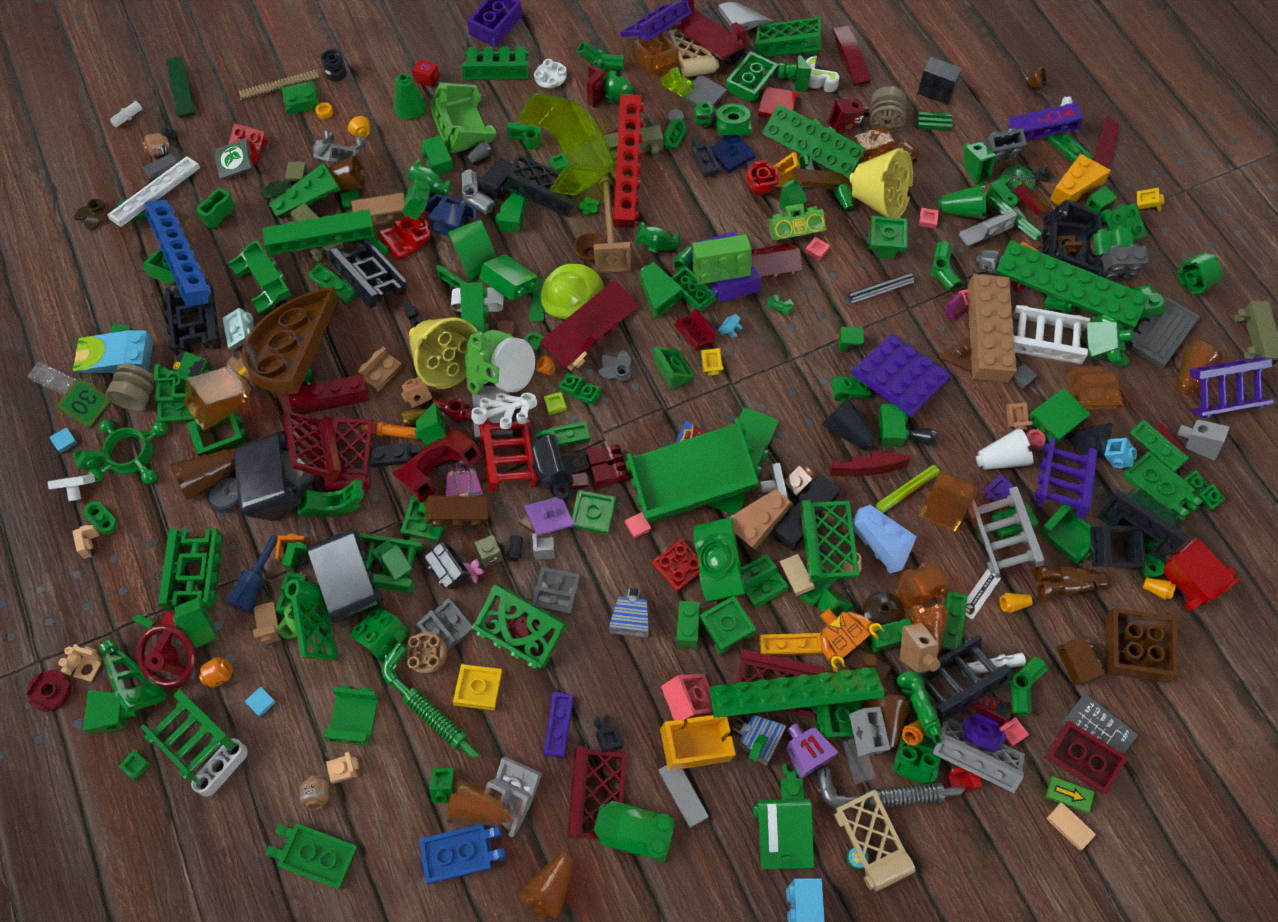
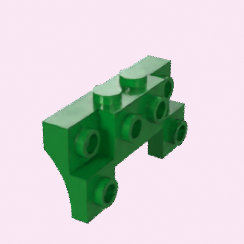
M258 240L247 244L241 254L228 261L237 278L251 272L263 291L260 295L251 299L260 316L276 309V303L291 296L289 289L283 281L285 279L280 269L276 270L275 267L277 265L273 257L269 258Z

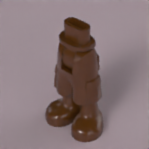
M1044 565L1034 566L1033 568L1034 581L1040 582L1037 587V598L1039 601H1048L1051 595L1057 591L1062 595H1076L1080 592L1107 587L1105 572H1097L1095 569L1089 570L1061 566L1057 570H1052ZM1056 579L1059 582H1051L1047 580Z

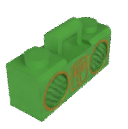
M803 203L785 206L786 216L783 213L774 214L773 218L768 219L771 240H780L826 230L823 209H817V206L806 208L807 211H804ZM799 211L800 215L791 216L792 212Z

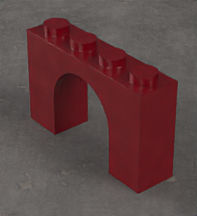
M451 428L446 432L445 438L430 444L392 474L405 491L420 503H423L428 496H432L437 492L427 477L428 473L435 466L447 460H457L466 467H469L483 455L473 440L455 428Z

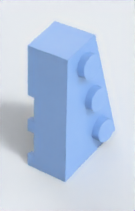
M871 505L858 509L852 521L853 530L865 545L871 547L875 552L874 556L884 563L889 574L903 570L917 536Z

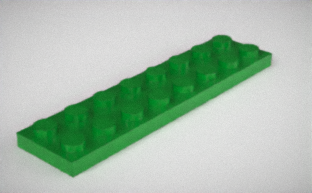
M1011 240L995 272L998 275L1009 277L1010 280L1096 315L1112 317L1119 324L1133 330L1149 298L1146 294Z
M875 667L842 670L832 673L822 672L815 675H800L790 678L780 677L773 680H758L748 683L739 682L731 685L720 684L709 687L714 718L884 698V689Z

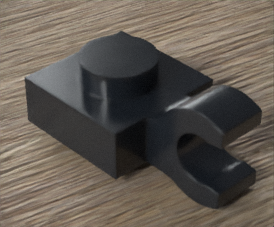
M410 300L404 301L403 306L412 329L423 322V320L417 318L419 313L416 306H412Z

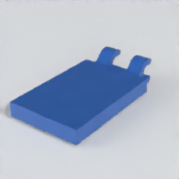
M479 824L419 839L426 884L492 869L491 862L506 860V851L503 848L492 851L491 839L503 837L502 828L497 826L485 829L484 824Z

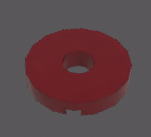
M47 670V672L37 674L30 681L27 688L29 704L35 709L44 712L55 711L62 707L71 693L69 678L56 670ZM53 686V692L45 696V689Z

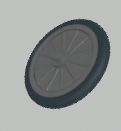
M228 476L211 486L207 494V502L212 509L226 511L239 504L236 476Z

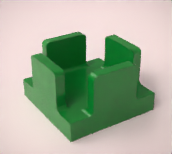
M872 216L868 235V249H877V258L894 259L897 251L906 252L907 219Z

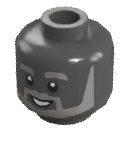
M985 249L981 254H978L976 265H979V269L982 272L995 274L1003 256L998 250Z

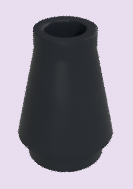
M910 428L908 439L929 447L930 445L935 446L937 431L933 430V428Z

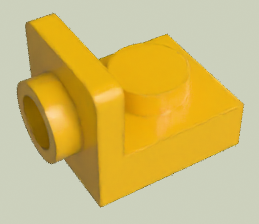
M1159 188L1137 191L1138 209L1157 206L1158 212L1162 211L1161 205L1165 204L1164 194H1160Z

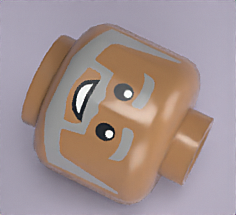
M310 776L300 785V803L308 810L323 808V805L329 800V785L320 776Z

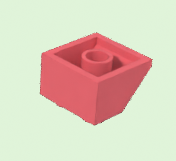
M705 674L678 675L661 686L674 721L683 719L685 723L689 718L713 715L710 686Z

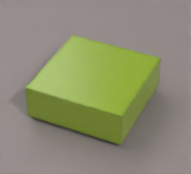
M562 392L544 396L549 415L567 411Z

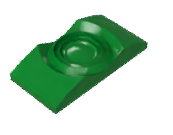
M729 517L694 526V546L698 557L699 577L705 601L709 603L746 594L733 518Z

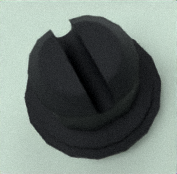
M168 125L161 130L162 135L166 136L168 141L174 139L177 135L176 130Z
M1041 166L1036 171V177L1042 181L1049 180L1051 178L1050 167Z

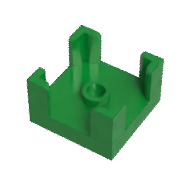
M735 596L699 615V625L703 631L706 628L715 642L714 648L719 656L727 653L731 645L744 638L745 641H748L755 635L756 628Z

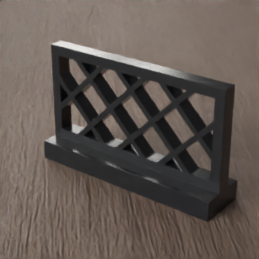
M517 153L504 189L568 217L573 208L580 182ZM518 160L525 163L526 166L521 167ZM534 169L540 170L542 174H537ZM529 170L532 176L527 177L524 171ZM550 176L556 177L558 181L553 182ZM541 178H546L548 183L543 184ZM569 183L575 187L569 189L566 184ZM561 185L564 190L559 191L556 186Z

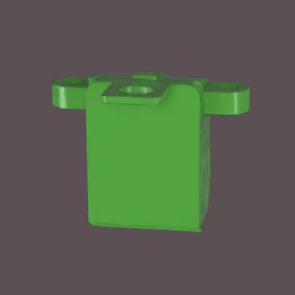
M490 330L484 334L477 331L470 335L467 342L465 364L467 387L471 393H478L483 389L484 384L488 382L499 383L500 368L490 363L491 357L498 344L507 338H512V334H506L499 330ZM490 368L495 373L494 378L491 377Z

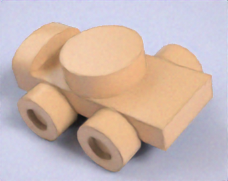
M76 644L73 647L65 648L64 652L68 655L67 659L62 658L59 660V665L62 667L61 672L71 676L72 671L81 662V656L73 650L74 646L80 647Z

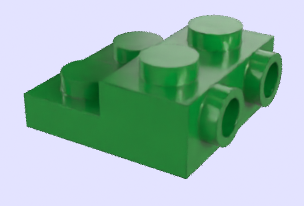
M860 701L812 706L814 713H817L818 719L815 728L825 739L854 738L849 714L861 710Z

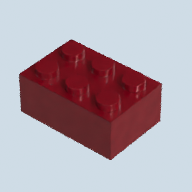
M1066 721L1044 758L1100 794H1107L1127 761L1128 756L1071 721Z

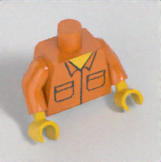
M828 608L820 615L827 624L821 630L820 642L822 652L831 662L835 672L838 671L835 665L840 663L845 667L842 658L867 638L870 633L877 639L879 637L875 634V631L880 629L884 632L880 624H874L865 616L854 612H842L836 617Z

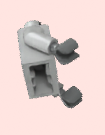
M328 130L323 131L324 139H321V141L316 140L313 152L315 158L338 163L349 156H355L359 149L366 148L367 144L365 138L361 137L355 138L356 145L351 147L333 143L335 141L334 131L328 133Z

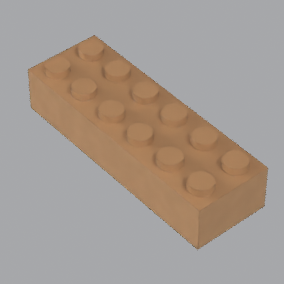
M973 274L967 285L972 378L1009 382L1016 373L1009 277Z

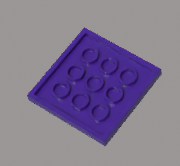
M894 334L887 337L851 372L854 377L910 417H913L952 376Z

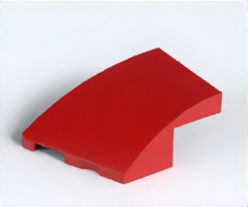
M425 210L421 213L418 220L407 217L395 221L393 227L379 231L378 237L397 260H401L414 253L430 239Z

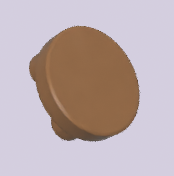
M422 632L409 638L407 645L409 650L406 652V660L410 668L419 673L429 674L437 671L444 664L447 656V647L440 636L432 632Z

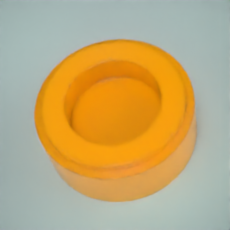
M320 103L315 108L316 114L320 119H328L333 115V109L329 103Z

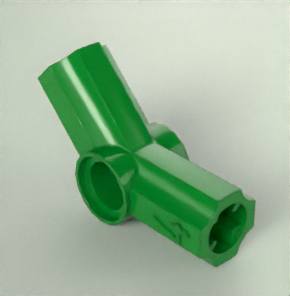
M585 41L581 42L577 48V53L601 71L605 69L623 70L624 55L607 54L604 50H597Z
M942 241L937 243L930 273L934 278L939 279L948 291L952 292L961 286L962 281L949 266L953 246L949 242Z
M1033 657L1008 682V688L1011 691L1013 715L1023 717L1032 714L1030 687L1048 670L1046 663L1041 658ZM1016 680L1022 681L1024 687H1020L1016 683Z

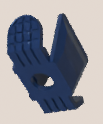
M439 194L432 196L427 201L425 210L431 212L429 219L436 221L432 226V231L449 236V231L466 225L468 216L474 218V222L478 221L475 206L467 204L465 201Z

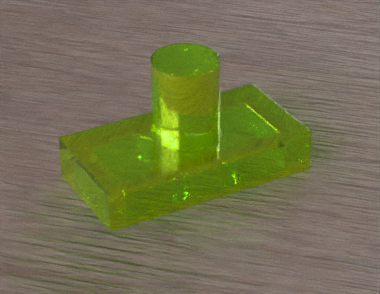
M672 68L670 72L660 78L661 85L682 97L695 88L692 81L680 75L678 68Z

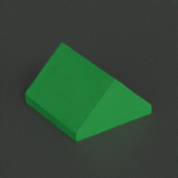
M657 346L653 349V363L670 390L696 378L678 349Z

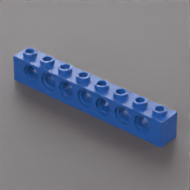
M167 200L145 202L147 220L186 307L209 303V295H211L209 284L206 285L204 273H200L199 262L195 261V255L193 250H190L189 241L184 238L183 228L179 227L178 217H174L173 207L169 206Z

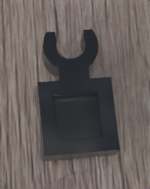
M606 714L603 718L605 723L600 721L599 716H596L594 726L599 730H597L595 735L602 753L622 749L623 741L617 726H610L611 717L609 714Z

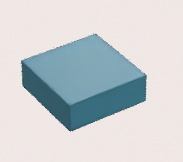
M67 427L49 437L60 454L78 444Z
M262 687L245 700L259 717L276 703Z

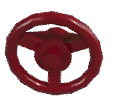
M169 624L152 626L143 633L138 642L136 652L138 667L144 677L163 688L168 689L181 686L189 680L195 670L197 656L194 644L189 636L176 626ZM163 632L155 648L145 658V648L148 640L156 633ZM173 634L182 641L186 648L188 656L187 667L178 662V651L171 645ZM163 670L181 676L173 680H164L157 677L152 671Z

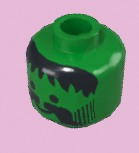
M706 101L698 103L694 110L696 124L702 127L711 126L716 118L715 106Z

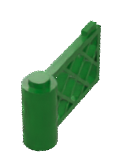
M291 579L286 584L285 595L288 599L292 600L301 658L324 661L336 660L338 656L337 647L333 642L328 609L319 583ZM300 605L307 610L306 614L301 611ZM316 607L320 608L321 617L314 610ZM310 615L317 622L315 625L308 619ZM304 623L311 630L309 634L304 630ZM319 626H321L322 629L324 630V634H325L324 636H323V634L317 629ZM313 634L319 639L320 642L318 644L312 639ZM307 642L314 649L313 652H308ZM322 645L327 648L328 654L321 649Z

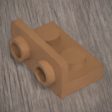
M382 347L373 354L367 363L360 367L358 373L359 375L363 374L368 386L379 392L403 366L402 363L388 354L385 347Z

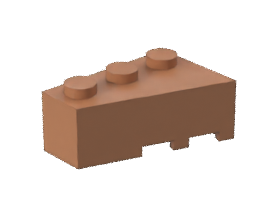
M775 489L730 516L733 518L735 533L756 550L774 529L775 525L793 507V504Z

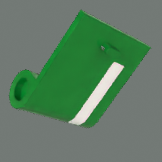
M810 799L757 800V805H753V816L758 818L761 869L814 868Z

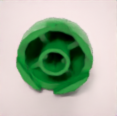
M610 70L604 77L602 90L605 94L604 98L610 103L620 104L621 94L634 95L635 91H632L634 87L622 75L618 77L615 75L617 72Z

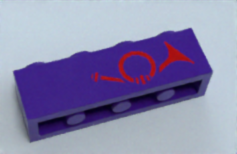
M1076 102L1010 117L1008 129L1023 128L1025 139L1029 141L1081 129L1083 117Z

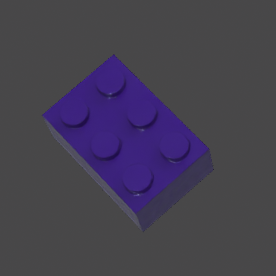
M485 0L467 20L469 35L496 47L522 18L521 2L518 0Z

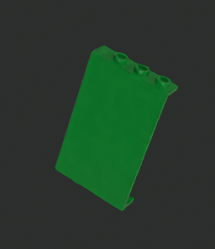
M736 418L734 419L736 424L635 457L631 453L627 454L628 461H626L628 471H632L634 477L631 479L634 490L637 489L639 495L636 497L639 508L642 507L648 523L760 488L755 472L759 469L756 459H751L750 456L753 450L750 441L746 442L744 435L747 434L744 423L740 424L739 419Z

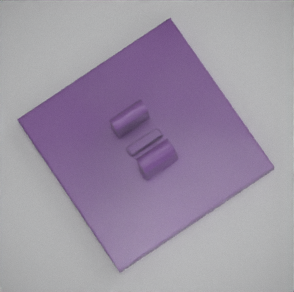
M557 497L524 506L537 536L574 526L564 501L559 500Z

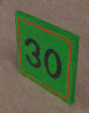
M78 377L55 407L89 429L109 404L110 400H108L106 394Z

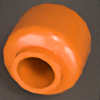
M215 657L201 666L199 678L204 685L216 688L230 680L233 669L227 659Z

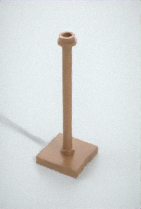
M603 177L600 181V187L604 191L608 243L594 244L596 273L631 271L630 242L615 243L610 193L613 182L610 177Z

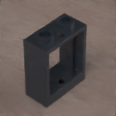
M1102 525L1090 527L1092 567H1146L1144 533L1136 526ZM1110 533H1126L1127 562H1112Z

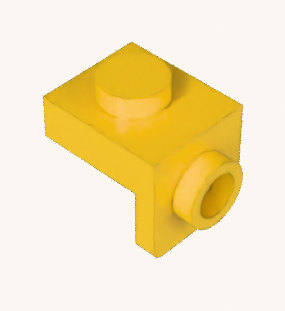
M720 348L701 350L703 373L708 372V376L718 375L719 371L723 370Z

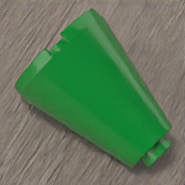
M406 73L399 74L395 79L393 102L395 114L403 120H411L414 117L418 119L427 109L423 95L413 78Z
M985 184L942 195V199H939V210H942L944 214L986 219V216L982 215V213H986V192L982 191V188H985Z

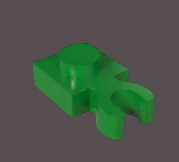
M783 764L782 773L786 776V779L780 780L781 798L804 799L803 781L801 778H796L798 772L795 765L794 771L789 772L786 764Z

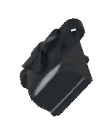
M554 434L545 435L531 443V453L534 460L531 462L534 473L538 474L545 489H553L555 496L559 500L568 499L571 494L569 483L574 482L572 474L589 468L585 451H579L566 456L562 444ZM581 457L583 459L582 466H573V459ZM561 489H565V493L563 495L559 494Z

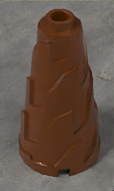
M236 448L170 464L186 500L201 494L203 490L219 483L220 480L236 472L234 458Z

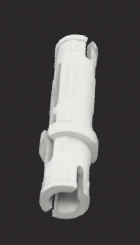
M1023 653L1008 656L1003 654L997 658L989 659L999 668L1005 664L1009 668L1025 666L1026 664ZM980 661L967 663L976 674L989 672Z

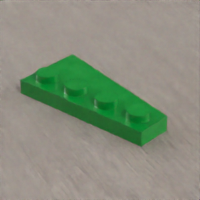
M322 163L269 205L276 217L281 219L290 215L291 211L303 203L307 206L311 205L314 200L318 198L323 199L328 196V193L338 192L341 189L327 165Z

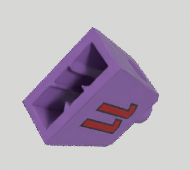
M796 723L787 730L793 739L787 745L786 750L801 779L833 760L838 754L837 750L814 727L803 732L799 724Z

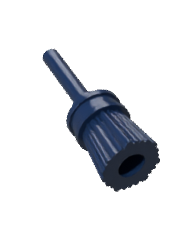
M272 535L255 567L252 566L250 570H242L241 576L237 579V585L225 600L232 608L244 613L251 612L257 593L261 591V587L265 583V579L262 577V569L277 543V536Z

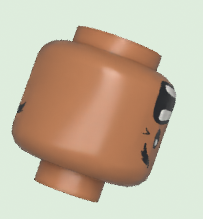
M161 133L146 135L144 138L145 142H142L144 152H148L151 157L165 155L167 150L170 149L167 137Z

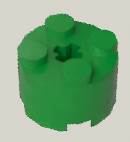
M1200 252L1180 263V270L1177 271L1182 286H1187L1192 290L1191 293L1199 294L1222 280L1224 274L1217 262V256L1213 253Z

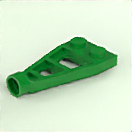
M107 640L99 646V651L103 655L102 658L115 696L126 713L165 702L167 695L163 689L151 680H147L138 665L119 649L114 640ZM123 664L129 670L117 673L114 666ZM136 678L143 685L126 689L123 680Z

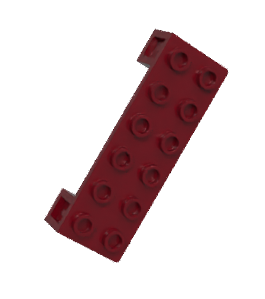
M688 0L692 13L672 26L722 60L747 46V29L735 22L731 24V32L695 10L694 0Z

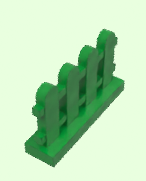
M491 46L485 47L484 51H477L476 47H469L468 51L464 52V57H467V61L462 62L463 80L529 79V62L526 61L529 51H526L524 46H518L516 51H510L508 46H502L500 51H494ZM477 57H483V62H477ZM494 57H499V61H493ZM510 57H516L515 61H510Z

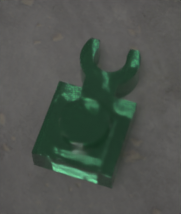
M281 180L269 182L260 194L264 198H276L284 194V189L289 188L290 185L285 180L282 182Z

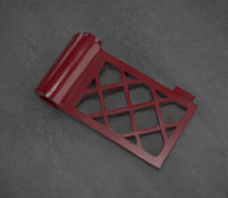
M334 418L333 429L336 445L342 440L348 445L343 451H338L339 459L342 458L347 464L341 468V472L333 484L325 482L327 492L339 491L354 480L362 481V489L364 492H367L371 488L372 483L371 477H368L371 439L372 435L376 434V423H373L372 419ZM339 424H347L350 427L344 434L338 431ZM361 424L368 425L367 431L362 435L356 431V428ZM354 431L359 437L350 444L345 437ZM362 440L366 447L359 453L354 446ZM352 449L357 455L348 462L343 455ZM359 458L364 462L363 469H355L352 464Z

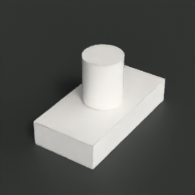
M780 463L772 464L770 472L772 480L760 482L761 493L771 492L776 489L788 499Z
M94 474L57 479L48 481L49 489L66 487L68 500L81 499L79 485L93 483L95 478Z

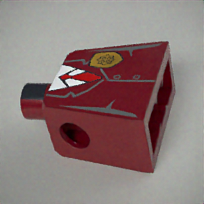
M836 99L827 124L835 129L836 133L856 129L862 118L869 116L868 107H863L858 99Z

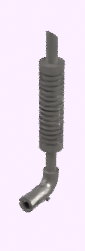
M824 768L817 770L820 783L819 792H821L823 799L828 805L837 808L860 797L837 795L836 789L833 788L831 769L825 768L826 771H824ZM931 783L930 785L900 786V788H879V790L867 789L866 793L876 790L883 807L888 808L889 806H910V804L945 802L946 796L961 795L966 786L944 788L942 783ZM873 797L865 799L864 804H867L868 809H875L876 803Z

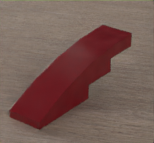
M848 25L834 28L832 31L840 58L844 60L847 73H850L853 85L869 83L871 80L851 29Z
M872 451L870 458L852 456L851 462L833 461L830 468V476H871L907 467L911 455Z

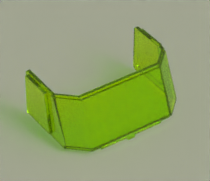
M537 92L533 93L516 120L518 123L544 127L557 138L569 163L550 187V190L556 193L578 195L608 174L614 164L611 156L612 153L603 138L604 134L599 130L589 112L574 100Z

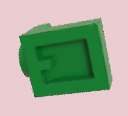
M432 768L429 790L433 803L453 802L454 768Z

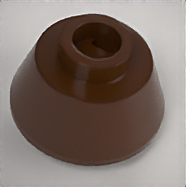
M1038 66L1027 75L1026 82L1031 88L1043 89L1046 86L1047 74L1043 67Z

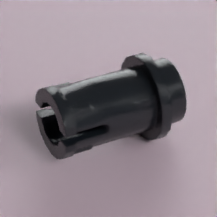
M518 535L510 537L509 551L506 553L509 561L518 562L522 557L520 552L523 537Z

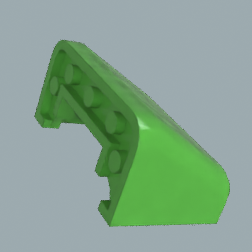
M439 82L432 99L431 112L449 153H457L474 148L483 141L491 143L496 138V130L492 125L484 126L477 109V105L481 100V94L476 85Z

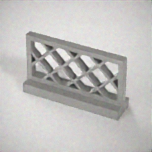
M951 718L942 723V742L935 745L932 754L1015 793L1024 777L1022 769L1025 754L1005 744L994 753L988 752L985 748H983L984 751H981L977 744L969 743L964 739L963 724ZM958 737H962L964 741L961 742ZM998 756H1001L1005 761H1001Z

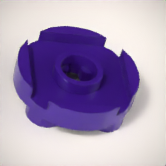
M971 714L968 715L962 725L965 733L963 737L967 742L975 743L991 753H994L1003 745L1006 733L1004 730L1001 732L997 728L999 724L996 721L982 714H976L975 717H971Z

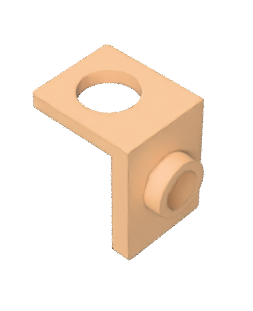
M74 646L73 650L82 658L73 676L93 682L103 659L96 654L97 650L93 648ZM87 664H91L93 666L92 672L88 675H83L82 668Z

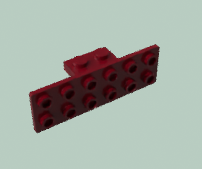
M613 280L541 339L540 344L565 369L595 343L599 345L606 338L604 335L607 333L612 334L618 328L617 324L638 307V304L616 280Z

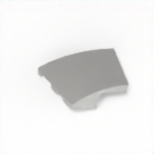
M727 2L718 5L719 12L730 26L737 22L749 30L759 25L774 23L773 20L741 3Z
M503 757L496 778L487 782L482 803L493 813L494 818L505 826L509 831L508 835L513 838L516 836L528 812L542 773L508 757Z

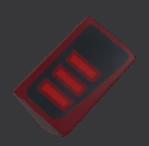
M987 695L969 706V708L1003 725L1008 722L1012 711L1011 705L991 695Z

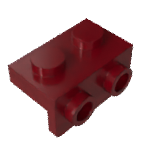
M590 65L588 67L587 99L588 105L594 107L597 103L601 102L604 96L602 90L604 72Z
M694 309L689 317L676 320L674 324L695 351L711 346L718 335L698 309Z

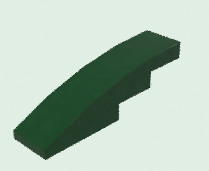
M179 56L166 59L178 117L195 115L190 89L191 85L184 57Z

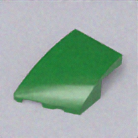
M481 219L448 232L470 283L481 272L483 263L496 258L493 246Z
M155 364V401L158 403L157 421L177 423L197 420V399L193 379Z

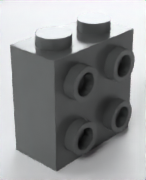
M1010 128L1002 133L1000 131L992 132L983 142L996 155L994 163L999 162L1000 159L1012 160L1017 158L1018 154L1027 145L1023 128Z
M1134 244L1128 247H1121L1120 245L1110 247L1100 258L1099 276L1106 279H1115L1117 277L1129 279L1135 277L1149 263L1146 246Z

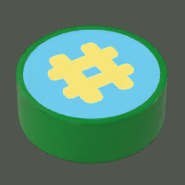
M852 847L846 856L847 863L851 868L861 870L864 867L855 848ZM866 850L865 858L869 863V853Z

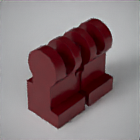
M613 444L604 448L600 446L586 449V457L595 490L602 489L603 486L609 484L623 483L629 479V474L625 471L627 467L623 462L624 457L620 454L622 452L620 445Z

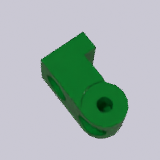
M1003 177L991 183L986 193L993 192L1011 208H1015L1018 197L1008 189L1006 178Z

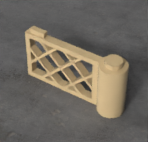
M677 29L669 30L670 38L681 65L683 78L716 72V69L719 68L718 59H715L710 51L702 46L695 45L696 42L693 40L691 42L685 41L689 37ZM679 34H680V35H682V37H681V39H680V38H678V37H675L674 35H679ZM682 44V45H685V46H687V47H686L685 49H683V48H680L679 46ZM692 48L697 51L695 53H692L689 51V49ZM700 52H702V53H705V54H707V55H706V56H700V55H698V54H699ZM684 55H687V56H689V57H691V58H689V59H683V56H684Z
M872 790L835 808L837 813L834 816L839 826L844 825L866 871L864 881L870 890L873 889L875 892H878L916 872L915 866L909 855L905 852L876 790ZM871 796L876 803L874 813L863 809L865 799ZM849 807L857 809L855 822L847 820L843 810ZM861 812L872 815L869 828L858 824ZM876 817L884 820L886 824L884 833L873 830ZM857 827L868 830L864 843L858 841L855 837ZM872 832L883 836L879 848L868 845ZM886 838L894 840L898 850L892 853L884 851L883 847ZM867 847L878 851L876 860L868 864L865 858Z

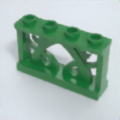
M494 584L485 605L471 628L476 630L475 634L484 639L488 637L493 640L492 644L500 649L505 647L510 650V655L517 659L522 657L528 661L527 665L538 669V667L545 668L568 623L504 586ZM498 596L501 597L499 610H491ZM512 606L516 607L517 612L515 614H507V611L511 612L510 608ZM527 612V625L533 634L514 639L509 630L507 618L515 619ZM490 615H498L499 620L491 621L495 623L496 627L494 630L488 629L485 623L486 618ZM535 619L540 621V625L535 626L539 629L538 631L535 630L532 624ZM554 628L556 631L548 644L543 636ZM537 640H540L544 646V652L540 656H534L531 653L532 647H536L537 651H539ZM525 645V650L521 649L518 646Z

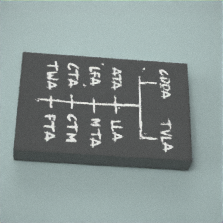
M1086 693L1082 695L1059 725L1062 727L1066 721H1071L1123 754L1138 736L1137 733Z

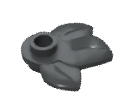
M621 350L617 358L609 355L602 356L604 368L600 369L598 373L603 378H615L618 381H626L630 378L631 369L629 366L631 364V357L626 351Z

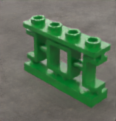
M169 528L158 604L164 610H173V607L180 605L181 599L199 598L204 607L213 609L214 602L217 601L216 583H219L220 580L218 567L222 563L220 551L221 546L224 545V535L221 534L218 528H213L212 531L206 529L205 538L189 539L190 534L187 530L179 531L177 528ZM182 545L184 547H192L191 553L181 554ZM210 546L209 555L207 553H199L200 547ZM202 561L200 576H184L186 562ZM177 582L178 584H187L186 591H176ZM195 584H205V591H194Z

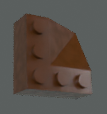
M1113 608L1106 615V674L1170 683L1178 677L1176 617Z

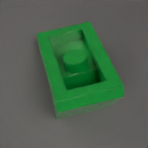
M388 540L371 551L373 557L395 582L412 571L400 548L397 545L394 547Z

